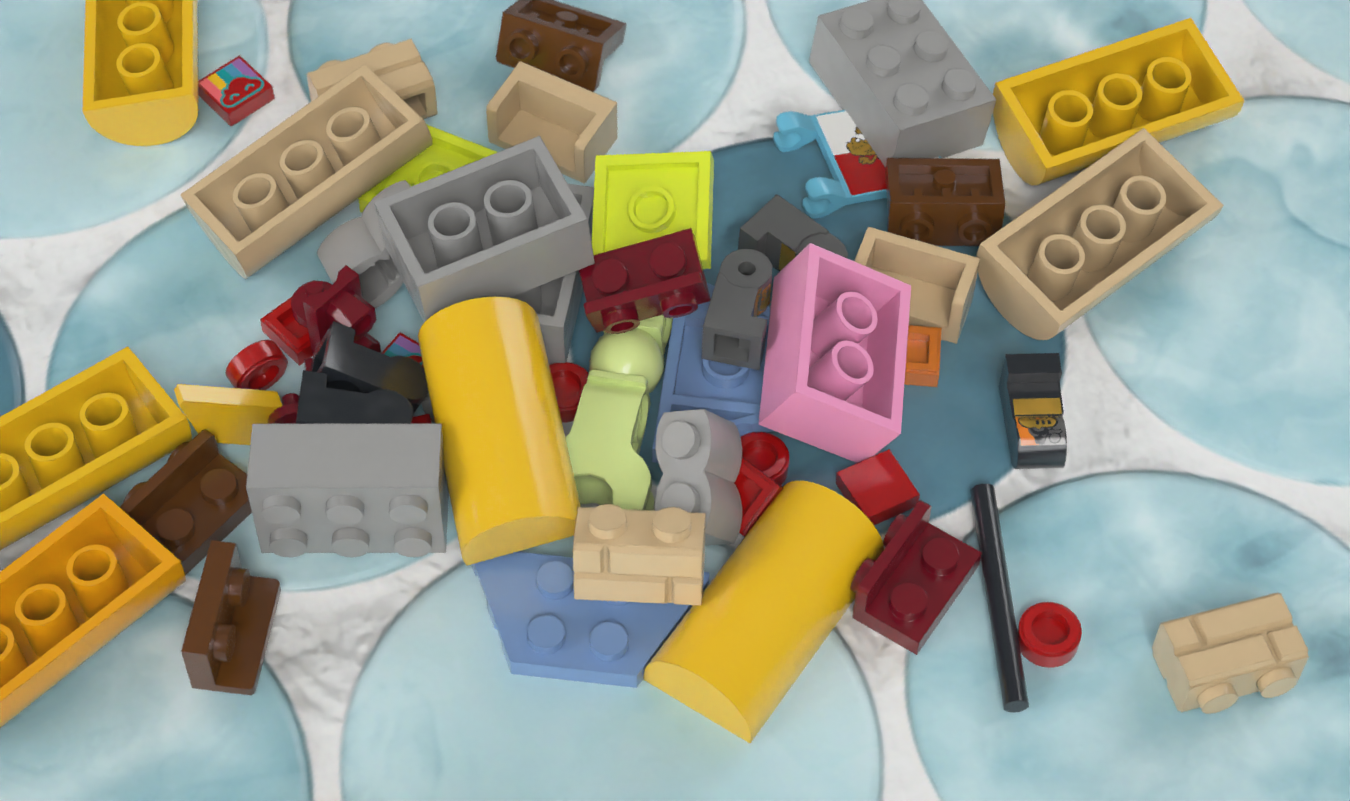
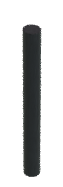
M978 484L971 488L970 493L979 551L982 552L981 564L1003 708L1007 712H1021L1029 707L995 488L991 484Z

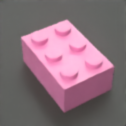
M812 243L808 244L774 277L758 425L855 463L874 456L901 434L911 285Z

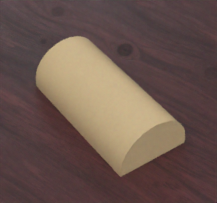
M364 64L180 194L199 226L221 255L241 277L247 279L432 145V137L424 119Z
M1143 128L983 241L977 251V258H980L979 278L995 308L1014 328L1033 339L1049 340L1216 218L1224 205Z

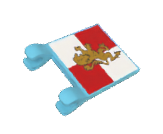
M846 110L811 116L788 111L777 116L776 125L779 132L776 131L773 134V140L778 150L781 152L796 150L816 139L833 179L817 177L810 179L806 183L805 191L808 197L802 200V206L807 216L817 219L825 217L845 205L887 198L886 167Z

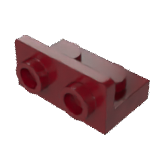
M692 228L594 255L595 264L579 270L586 303L583 304L585 314L596 333L601 331L609 334L625 333L637 328L641 320L663 315L666 318L686 316L696 311L699 304L710 302L711 300Z
M922 500L917 503L908 517L899 514L894 519L883 540L885 549L876 561L867 558L862 563L850 587L856 593L853 619L916 655L980 565L982 552L930 524L929 519L932 506Z

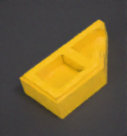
M177 384L174 389L179 407L199 434L202 430L206 429L215 436L217 443L250 445L252 424H268L269 415L275 409L282 406L276 391Z

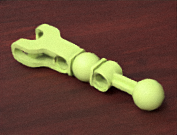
M659 315L641 320L637 328L620 334H609L604 331V335L598 339L591 350L588 380L583 388L570 433L565 437L580 504H612L622 509L655 511V500L651 492V474L645 461L639 456L651 405L649 393L654 391L663 375L665 346L670 337L673 318Z

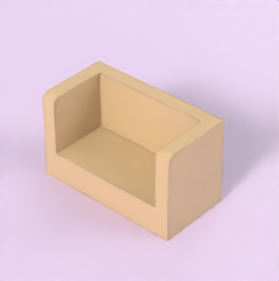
M521 61L489 101L486 108L488 140L490 143L508 149L540 136L561 173L584 184L595 170L596 155H606L617 140V102Z
M868 227L854 262L911 285L909 325L942 328L941 340L957 344L973 301L980 258Z

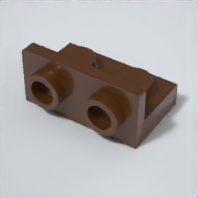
M517 0L503 12L496 60L498 63L513 68L521 61L594 92L600 84L604 60L624 41L627 23L555 0Z
M887 158L885 179L888 220L886 232L935 246H980L983 241L1002 229L1006 203L1000 159Z
M206 429L202 430L190 442L180 444L160 470L148 481L138 483L128 492L120 506L125 513L181 561L185 576L207 556L211 540H224L252 513L246 489L247 474L219 454L215 436Z
M211 540L181 653L192 688L253 695L257 689L281 588L277 579L250 576L249 569L242 568L236 543Z

